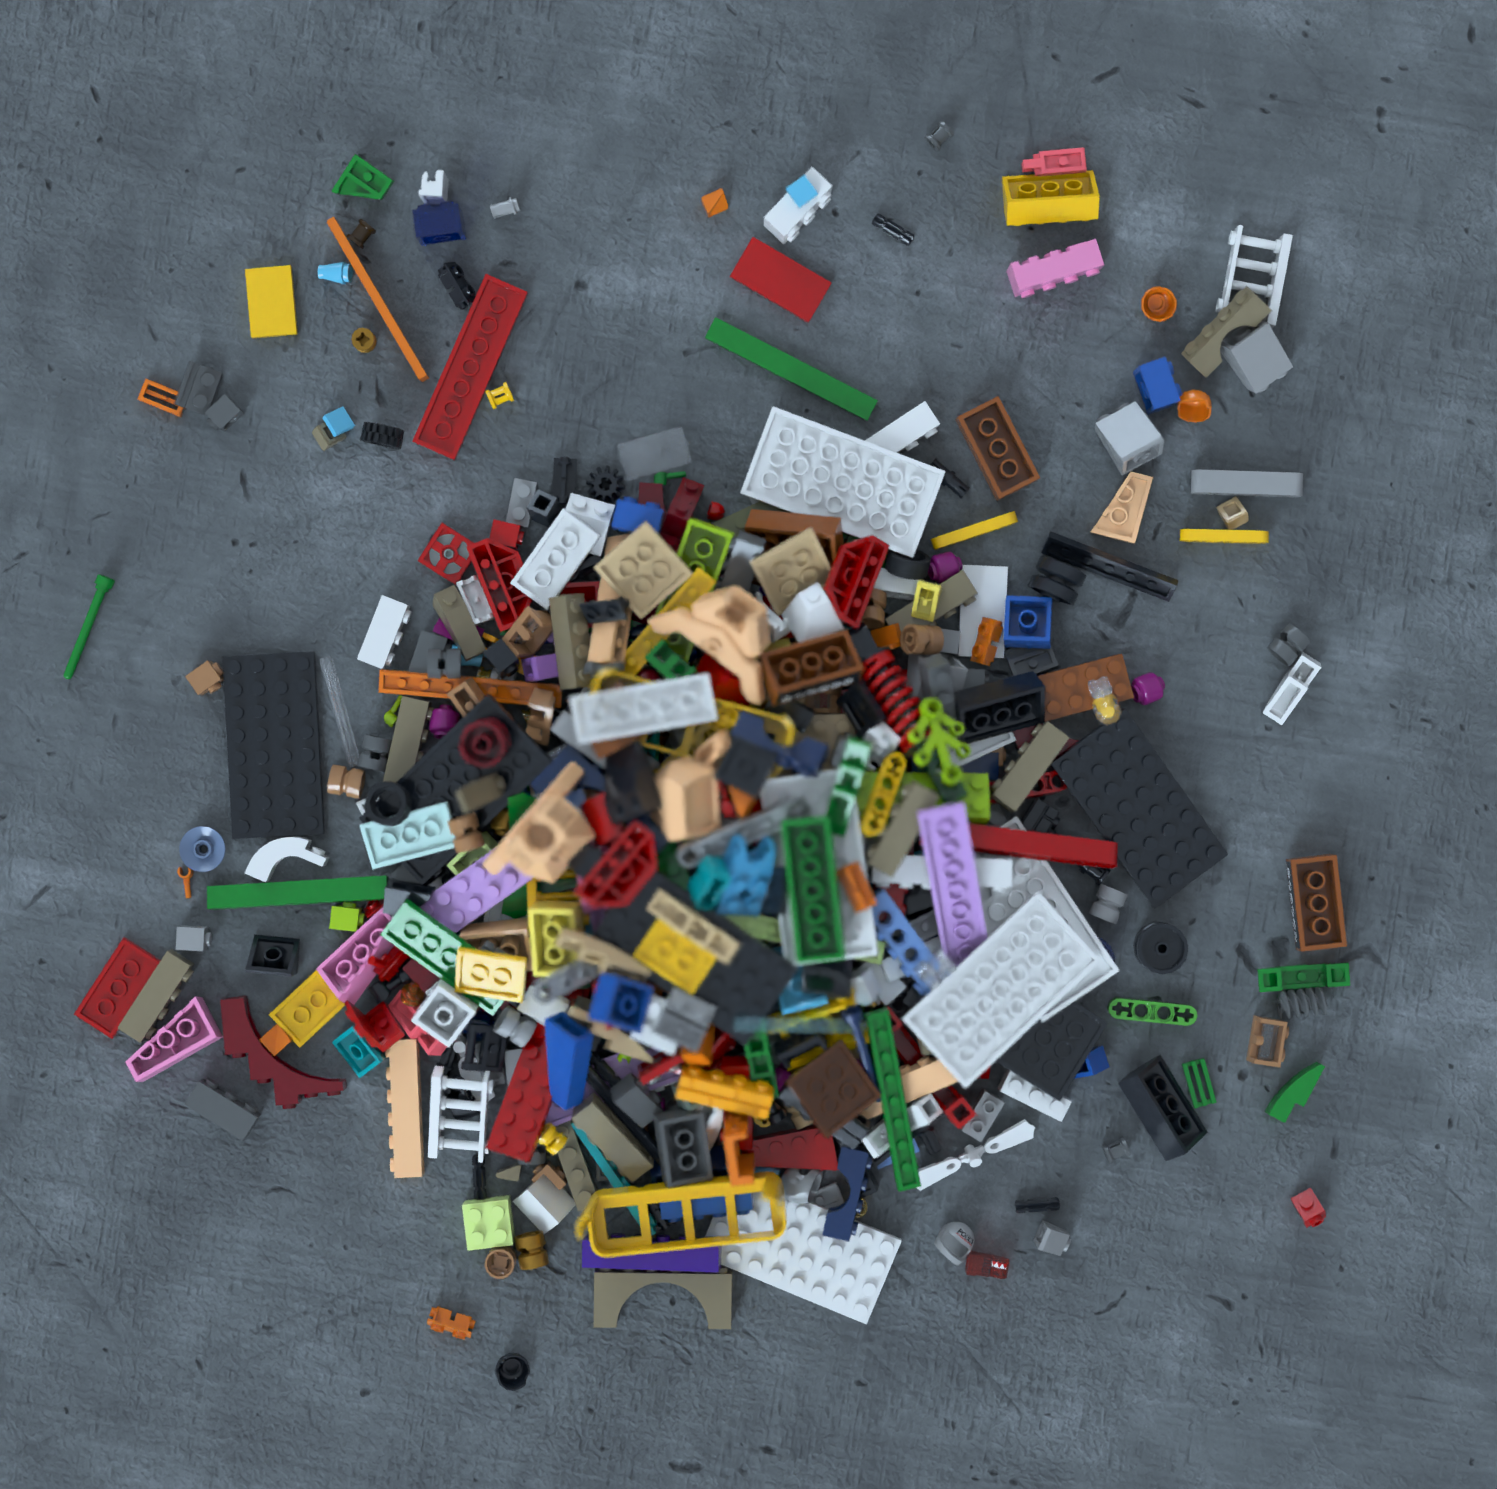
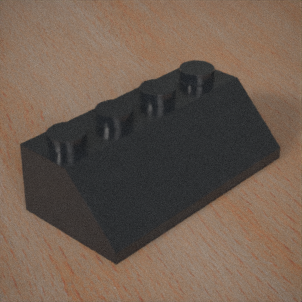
M1034 671L954 692L957 721L961 722L964 726L963 734L957 737V740L961 743L969 744L1038 725V723H1045V685Z
M1161 1055L1154 1057L1133 1070L1118 1083L1165 1161L1185 1155L1208 1133Z

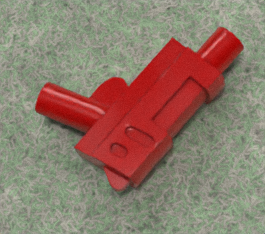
M394 946L380 959L370 956L368 964L375 967L373 972L379 975L381 982L384 980L389 982L398 972V968L410 956Z

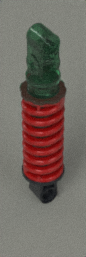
M861 622L858 629L852 627L847 630L864 668L861 680H864L887 717V726L894 728L893 732L901 739L899 745L904 752L905 758H914L915 754L922 750L932 732L930 723L925 728L924 738L920 742L912 743L908 739L909 731L916 727L922 716L919 708L917 709L916 707L920 703V698L918 696L911 698L910 695L914 692L912 686L901 688L907 683L908 679L906 676H900L895 679V676L901 672V667L899 665L891 667V664L895 661L891 648L889 646L878 648L869 629L864 622ZM935 745L930 754V761L923 766L918 764L917 766L920 770L925 769L945 805L954 804L968 796V793L961 780L954 785H947L942 781L941 774L936 775L937 769L942 771L943 767ZM920 754L921 759L925 760L924 756Z

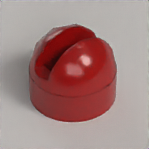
M711 501L707 519L715 521L722 519L725 513L723 505Z

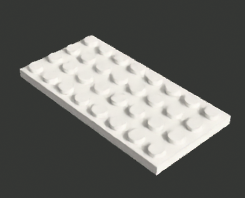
M772 407L740 494L791 513L841 517L842 532L857 538L874 535L890 545L889 550L913 558L946 471Z
M839 769L820 772L817 778L796 775L767 779L760 792L762 809H767L792 797L799 796L803 797L810 806V813L807 817L826 815ZM856 799L845 837L834 834L837 869L858 861L868 882ZM795 804L791 812L794 814L800 813L803 810V805ZM782 830L766 836L771 837L775 843L776 853L773 867H786ZM839 878L847 950L845 959L878 955L872 907L855 913ZM787 887L786 915L778 914L784 958L796 966L828 962L797 963L789 887Z
M1017 816L1001 826V828L1026 831ZM973 852L974 858L1013 860L1012 888L1005 887V892L991 891V887L982 886V891H980L987 938L1036 892H1039L1101 960L1040 1018L1041 1022L1046 1021L1119 972V969L1047 861Z
M1036 892L901 1019L964 1088H967L1101 960L1039 892Z
M762 1192L753 1193L754 1208L749 1210V1214L737 1215L739 1234L773 1231L770 1200L762 1199ZM785 1198L787 1225L781 1237L767 1241L722 1245L721 1265L867 1324L902 1240L857 1220H854L858 1222L856 1235H851L849 1242L823 1236L822 1233L828 1209L813 1202L797 1204ZM724 1216L712 1218L705 1236L730 1235L728 1218Z

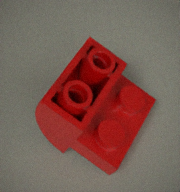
M605 792L586 800L579 806L583 817L595 834L593 841L598 848L606 846L608 849L615 844L614 842L622 836V832L626 831L623 823L612 826L605 806Z

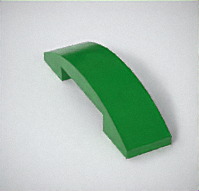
M1348 962L1301 964L1257 969L1259 992L1312 987L1350 986Z

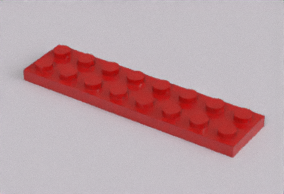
M485 274L412 442L452 460H456L527 298V291Z
M592 988L574 989L563 995V997L571 1001L569 1005L574 1007L577 996L591 998ZM538 1022L531 1038L522 1048L486 1145L488 1150L528 1163L531 1162L553 1102L549 1090L545 1026Z

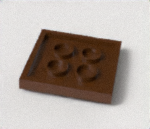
M842 1040L835 1042L829 1049L823 1051L784 1081L825 1139L829 1138L882 1097Z

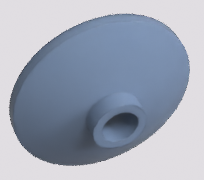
M199 826L189 830L181 839L179 846L180 857L184 864L197 872L211 871L219 866L224 859L226 850L222 836L213 828ZM203 844L208 847L206 853H202L200 850Z

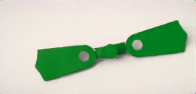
M524 792L508 796L510 831L537 801L536 797ZM527 883L503 899L502 914L514 919L528 915Z

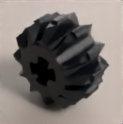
M606 466L605 473L602 472L600 467H597L599 475L596 476L591 472L589 475L594 481L586 482L588 486H594V488L589 489L587 492L589 495L596 493L593 498L595 500H599L602 497V502H607V498H609L610 502L614 504V494L618 498L622 497V494L617 489L625 490V485L618 484L624 480V477L619 476L615 478L619 471L615 469L610 474V466ZM603 480H607L608 483L609 481L612 482L609 485L610 490L600 489V486L603 485Z

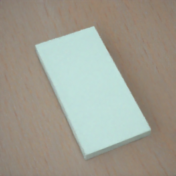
M446 801L412 810L408 818L396 826H384L374 821L359 825L372 869L454 848L452 840L455 836L450 834L447 824L448 820L453 819L449 802Z

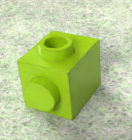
M343 902V905H333L329 929L356 932L365 923V913H362V908L356 907L357 903Z

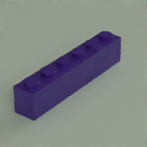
M614 1233L608 1239L625 1237V1234ZM657 1235V1238H652L653 1243L686 1240V1236H679V1239H670L669 1235ZM585 1236L582 1240V1268L719 1272L721 1269L722 1245L606 1258L594 1253L590 1245L589 1236Z

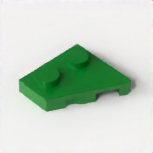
M355 154L335 184L332 192L383 200L394 180Z

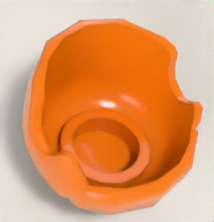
M1152 287L1145 292L1141 299V310L1146 317L1153 321L1163 322L1171 318L1177 309L1175 295L1165 287Z
M1195 389L1182 393V396H1180L1181 401L1177 403L1179 418L1194 423L1203 422L1210 418L1212 403L1209 395Z

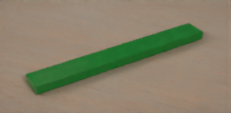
M716 317L705 336V339L865 421H868L878 401Z
M388 876L207 886V909L217 910L384 900Z
M887 1008L864 1013L878 1089L882 1096L880 1100L897 1190L901 1192L920 1187L921 1182L890 1014Z

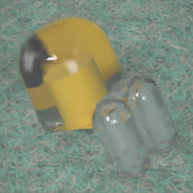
M1103 676L1099 678L1098 682L1096 680L1089 681L1088 687L1091 696L1094 698L1092 708L1097 720L1104 725L1116 723L1121 717V707L1116 696L1111 694L1113 690L1108 678Z

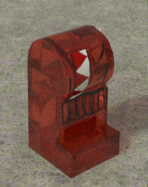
M971 1251L966 1258L965 1272L966 1275L1007 1279L1010 1259Z

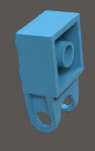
M735 835L731 839L723 856V861L731 876L728 887L720 894L719 902L713 908L717 914L760 915L773 871L776 853L775 843L771 837H764L751 852H747L746 840L742 835Z

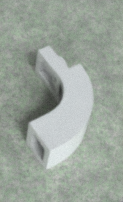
M297 836L284 837L273 840L261 847L249 862L245 874L261 881L269 882L278 863L288 856L301 857L322 867L327 865L330 857L325 856V851L317 847H312V850L309 849L312 842L311 839Z
M931 1093L906 1104L911 1132L930 1124L943 1113ZM884 1118L875 1124L871 1131L862 1139L873 1158L879 1157L889 1148Z

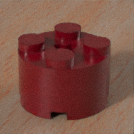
M481 718L468 725L463 730L459 742V750L463 759L467 763L479 768H488L495 765L508 754L511 748L510 733L506 726L496 718ZM487 740L488 745L483 746L482 741Z

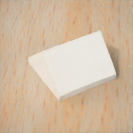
M545 1174L535 1183L532 1182L513 1200V1203L544 1234L559 1224L576 1205L570 1194L564 1188L559 1190Z

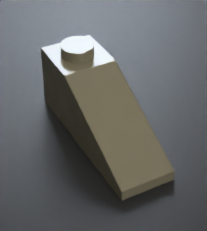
M455 585L435 593L433 607L457 648L461 649V655L464 660L468 661L483 654L486 650L468 608Z
M496 771L472 780L456 791L464 814L501 797L506 793V783L504 778L499 776Z

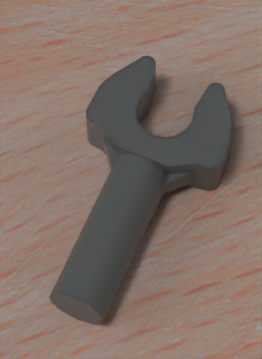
M591 661L584 665L583 674L591 673V678L596 679L597 675L605 670L624 671L625 665L623 662L601 665Z

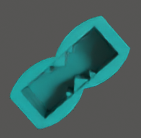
M711 855L704 857L698 866L697 873L688 882L687 891L696 909L711 911L719 902L720 894L728 887L731 876L722 857Z

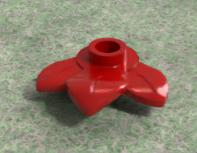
M718 780L724 797L720 804L725 818L732 817V819H735V813L738 812L733 799L731 800L729 786Z

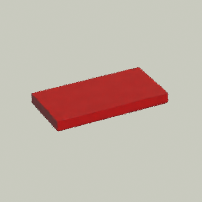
M752 237L730 275V278L807 323L810 322L832 284L830 281L755 237Z
M124 937L74 1015L113 1039L119 1031L118 1026L161 960Z

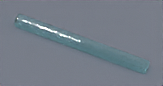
M736 1017L733 1023L735 1031L853 1033L851 1026L845 1023L844 1019ZM862 1019L860 1025L863 1033H865L867 1023Z

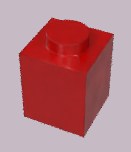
M494 519L489 539L509 548L517 549L518 544H523L525 532L522 531L521 525Z

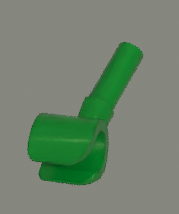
M658 472L654 476V483L666 486L667 479L686 477V472Z

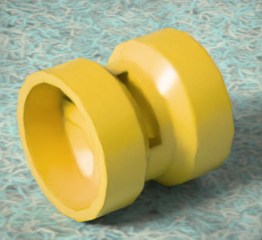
M722 706L716 711L718 720L712 721L711 726L716 734L727 730L729 735L739 716L733 707Z
M548 1122L542 1129L538 1143L544 1144L546 1150L554 1155L563 1148L567 1142V1137L562 1132H557L556 1127L551 1122Z

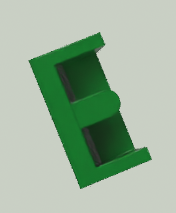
M663 639L644 657L668 680L699 675L697 670L693 666L690 667Z

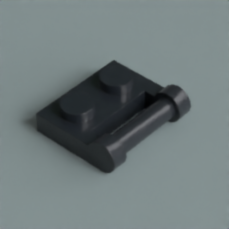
M863 679L856 681L836 700V704L839 708L843 709L856 730V736L859 740H864L867 731L879 725L887 718Z
M467 1023L466 1051L461 1069L502 1072L507 1037L504 1038L493 1031L494 1025ZM477 1032H482L479 1063L473 1061Z

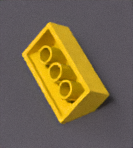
M1093 170L1083 173L1035 176V174L1002 177L1004 214L1007 226L1041 225L1052 222L1066 223L1068 221L1098 219L1100 196Z

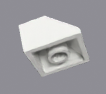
M818 582L798 593L782 613L783 619L787 618L790 621L789 628L798 643L844 630L832 604Z

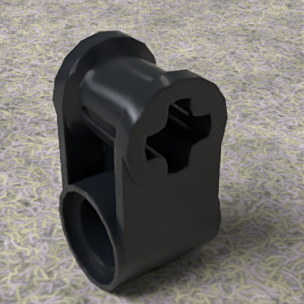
M455 1075L450 1078L465 1080L463 1077L459 1075ZM446 1088L444 1092L447 1099L476 1100L471 1090ZM451 1108L453 1117L456 1120H466L480 1114V1111Z

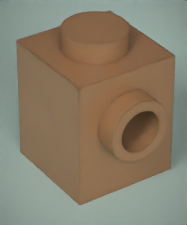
M207 660L185 677L198 695H204L207 692L212 694L222 687L220 683L224 681L222 676L224 672L217 662L213 663Z

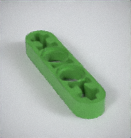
M1117 997L1111 999L1107 1006L1109 1014L1117 1019L1184 1026L1192 1025L1197 1020V1011L1188 1004ZM1117 1002H1120V1005L1123 1007H1129L1128 1003L1130 1002L1132 1003L1130 1007L1131 1016H1127L1128 1011L1124 1010L1116 1014L1112 1007L1116 1006ZM1139 1004H1144L1147 1007V1013L1143 1017L1135 1014V1007ZM1162 1006H1166L1170 1010V1014L1166 1019H1160L1157 1014L1158 1009ZM1174 1007H1177L1176 1012L1184 1013L1188 1009V1012L1192 1013V1017H1188L1187 1021H1184L1183 1017L1175 1016L1176 1021H1174Z

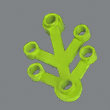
M927 698L920 704L919 710L922 716L916 727L909 731L908 739L912 743L920 742L924 738V730L929 723L932 732L922 750L915 754L914 759L918 765H925L930 761V754L936 745L943 767L941 779L947 785H954L961 780L962 771L958 766L952 764L947 745L955 750V755L959 759H965L970 755V747L954 738L963 734L964 726L961 722L954 721L942 712L943 707L939 700ZM940 722L948 727L949 734L941 729ZM954 726L958 728L959 732L955 731ZM960 748L965 751V754L961 752ZM920 754L924 756L925 760L921 759Z

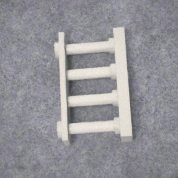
M1238 225L1234 231L1230 232L1228 244L1232 246L1222 299L1218 298L1216 312H1219L1230 303L1231 289L1241 291L1247 286L1255 294L1265 295V298H1268L1267 306L1272 311L1263 320L1268 322L1271 328H1273L1277 322L1293 235L1284 233L1276 241L1242 235L1243 226ZM1242 244L1273 250V253H1276L1275 262L1270 264L1238 258L1239 246ZM1235 267L1267 272L1272 276L1271 285L1263 286L1233 280Z
M434 1067L431 1079L428 1158H437L439 1150H443V1148L479 1151L478 1162L483 1163L484 1155L489 1154V1150L486 1148L488 1140H486L489 1094L493 1092L494 1083L493 1080H490V1071H485L482 1082L450 1079L448 1076H444V1067ZM446 1088L482 1091V1100L479 1102L447 1099L446 1096H443V1090H446ZM454 1108L481 1111L480 1122L446 1119L445 1116H442V1110ZM453 1128L480 1131L479 1142L446 1139L445 1136H441V1130Z

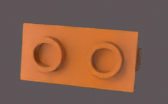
M986 617L982 618L978 627L977 639L972 648L970 661L987 666L994 662L997 647L991 645V642H999L1003 629L1001 621Z
M858 861L838 869V876L855 913L877 904Z
M438 1306L437 1308L432 1307L429 1316L433 1317V1320L429 1318L427 1320V1325L431 1326V1330L440 1333L446 1330L452 1332V1336L459 1339L471 1338L472 1332L468 1331V1329H473L476 1322L472 1320V1317L456 1313L453 1321L450 1320L452 1311Z

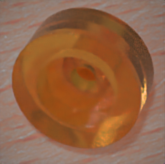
M413 982L403 986L400 999L405 1005L415 1007L423 1002L424 992L417 983Z

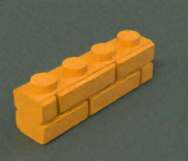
M683 1065L675 1098L767 1120L773 1100L774 1087L765 1081H757L756 1083L748 1081L747 1078L740 1075L731 1077L719 1070H712L710 1072L702 1070L698 1065Z

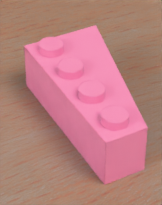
M1093 239L1069 246L1065 252L1061 250L1051 251L1045 254L1043 259L1034 256L1022 262V265L1019 264V261L1013 262L1007 269V275L1014 296L1021 295V298H1027L1034 295L1035 290L1043 288V291H1048L1056 288V284L1063 281L1065 284L1073 283L1078 280V276L1084 274L1087 277L1100 273L1099 270L1103 268L1104 262L1097 240Z
M383 907L316 968L335 996L343 1003L349 1000L355 1005L376 976V973L373 972L375 967L368 964L369 957L374 956L380 959L395 946L380 935L393 918L389 914L383 913Z
M195 996L183 1010H180L168 1024L163 1026L152 1039L147 1041L126 1061L136 1082H144L223 1037L203 997Z

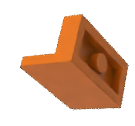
M898 623L870 631L878 648L889 646L891 649L901 646V630Z

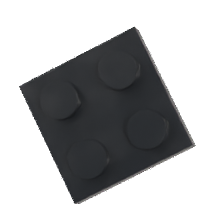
M736 735L714 778L757 799L778 760V756Z

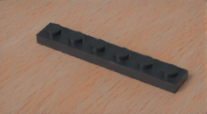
M1051 531L1042 547V554L1168 602L1178 585L1177 579Z

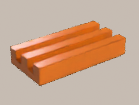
M145 379L137 400L182 417V411L185 408L178 406V409L174 410L144 397L146 393L174 405L175 400L147 388L151 385L177 396L178 391Z

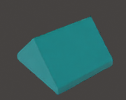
M354 1024L332 1043L357 1076L361 1078L386 1058V1055L377 1046L373 1048L367 1042L365 1036L361 1038L354 1030L356 1025Z

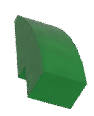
M1315 1062L1294 1075L1280 1088L1264 1112L1285 1123L1295 1103L1303 1107L1305 1106L1325 1066Z

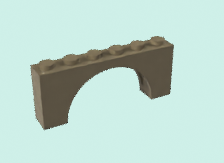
M721 1266L719 1272L595 1268L593 1328H617L619 1312L630 1295L649 1284L671 1283L687 1289L700 1301L707 1316L708 1329H731L732 1270H728L726 1266Z

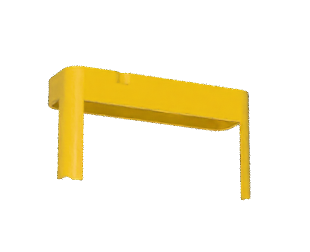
M605 670L597 675L592 691H604L619 681H622L625 687L654 682L614 670ZM714 698L716 711L722 706H731L736 709L738 716H740L742 711L760 717L764 719L765 732L775 734V743L780 745L791 744L793 727L788 719ZM697 724L686 726L680 751L646 743L648 734L635 741L640 740L642 746L682 757L689 755L696 759L694 755L689 754ZM776 763L768 779L778 776L783 767Z
M765 1171L755 1172L754 1184L731 1186L730 1176L728 1175L668 1188L663 1182L647 1184L644 1187L626 1186L601 1189L592 1194L577 1223L578 1239H582L588 1227L592 1250L596 1255L606 1258L774 1240L784 1234L787 1225L784 1186L778 1174ZM762 1192L761 1198L770 1200L773 1231L739 1234L735 1195ZM725 1196L730 1235L696 1239L691 1199ZM681 1200L686 1240L653 1243L648 1204ZM638 1205L641 1235L608 1239L605 1209Z

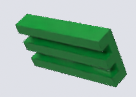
M1200 1058L1182 1063L1193 1108L1217 1103L1205 1059ZM1198 1064H1200L1209 1095L1208 1099L1205 1097L1197 1068ZM1190 1066H1192L1201 1101L1198 1102L1188 1069Z

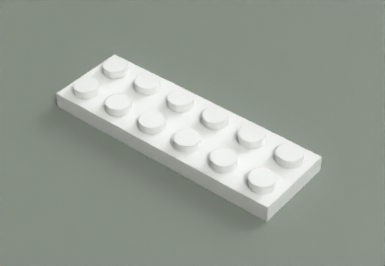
M709 673L571 696L569 698L578 744L718 720Z

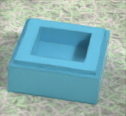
M805 175L786 188V191L798 208H801L818 196L817 191Z
M343 406L323 416L324 422L334 437L353 429L355 426Z

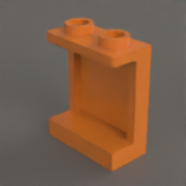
M736 1112L725 1114L723 1137L731 1186L754 1184V1153L740 1154L738 1139L748 1137V1115Z

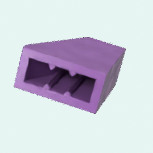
M556 653L521 659L524 679L527 682L558 677Z

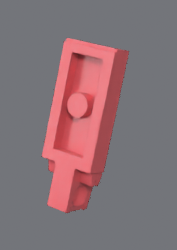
M1085 148L1039 151L1038 154H1033V159H1025L1021 163L1022 172H1034L1035 176L1083 173L1087 171Z

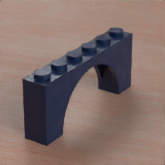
M569 744L530 784L535 791L542 795L570 762H575L584 769V775L571 791L582 788L601 793L605 792V778L601 775L603 770L594 761L591 764L584 759L587 755L576 748H572ZM648 813L635 820L654 834L657 858L671 841L668 840L659 827L651 822L652 818ZM633 821L626 822L627 829Z

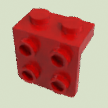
M349 1000L344 1002L347 1008L345 1014L356 1024L354 1030L361 1038L365 1036L367 1042L373 1048L377 1046L384 1052L405 1036L389 1006L384 1001L367 1014H363Z

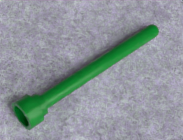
M98 574L94 582L96 583L95 588L97 590L65 669L64 677L66 679L73 677L106 592H109V589L113 588L115 580Z

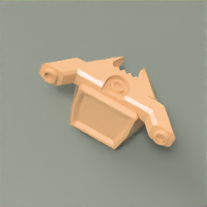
M730 586L703 594L693 603L691 612L682 607L655 615L648 620V623L656 633L665 635L674 632L681 633L739 676L741 691L749 702L761 704L765 700L762 664L754 658L771 644L767 609L765 605L742 588Z
M727 730L718 732L695 750L696 759L688 755L673 760L653 776L663 807L651 812L650 817L669 841L680 842L702 837L722 828L720 785L718 780L714 778V775L719 768V759L727 753L731 745V739L728 736Z
M570 762L522 819L484 860L483 867L492 875H496L510 862L526 876L554 883L569 866L567 862L595 836L581 812L565 799L583 777L584 769L577 763Z

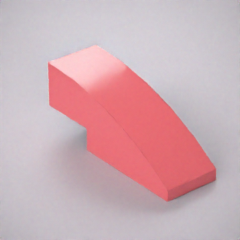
M400 990L388 1005L391 1012L410 1039H417L428 1055L441 1056L447 1046L411 1021L415 1011L421 1004L405 991Z

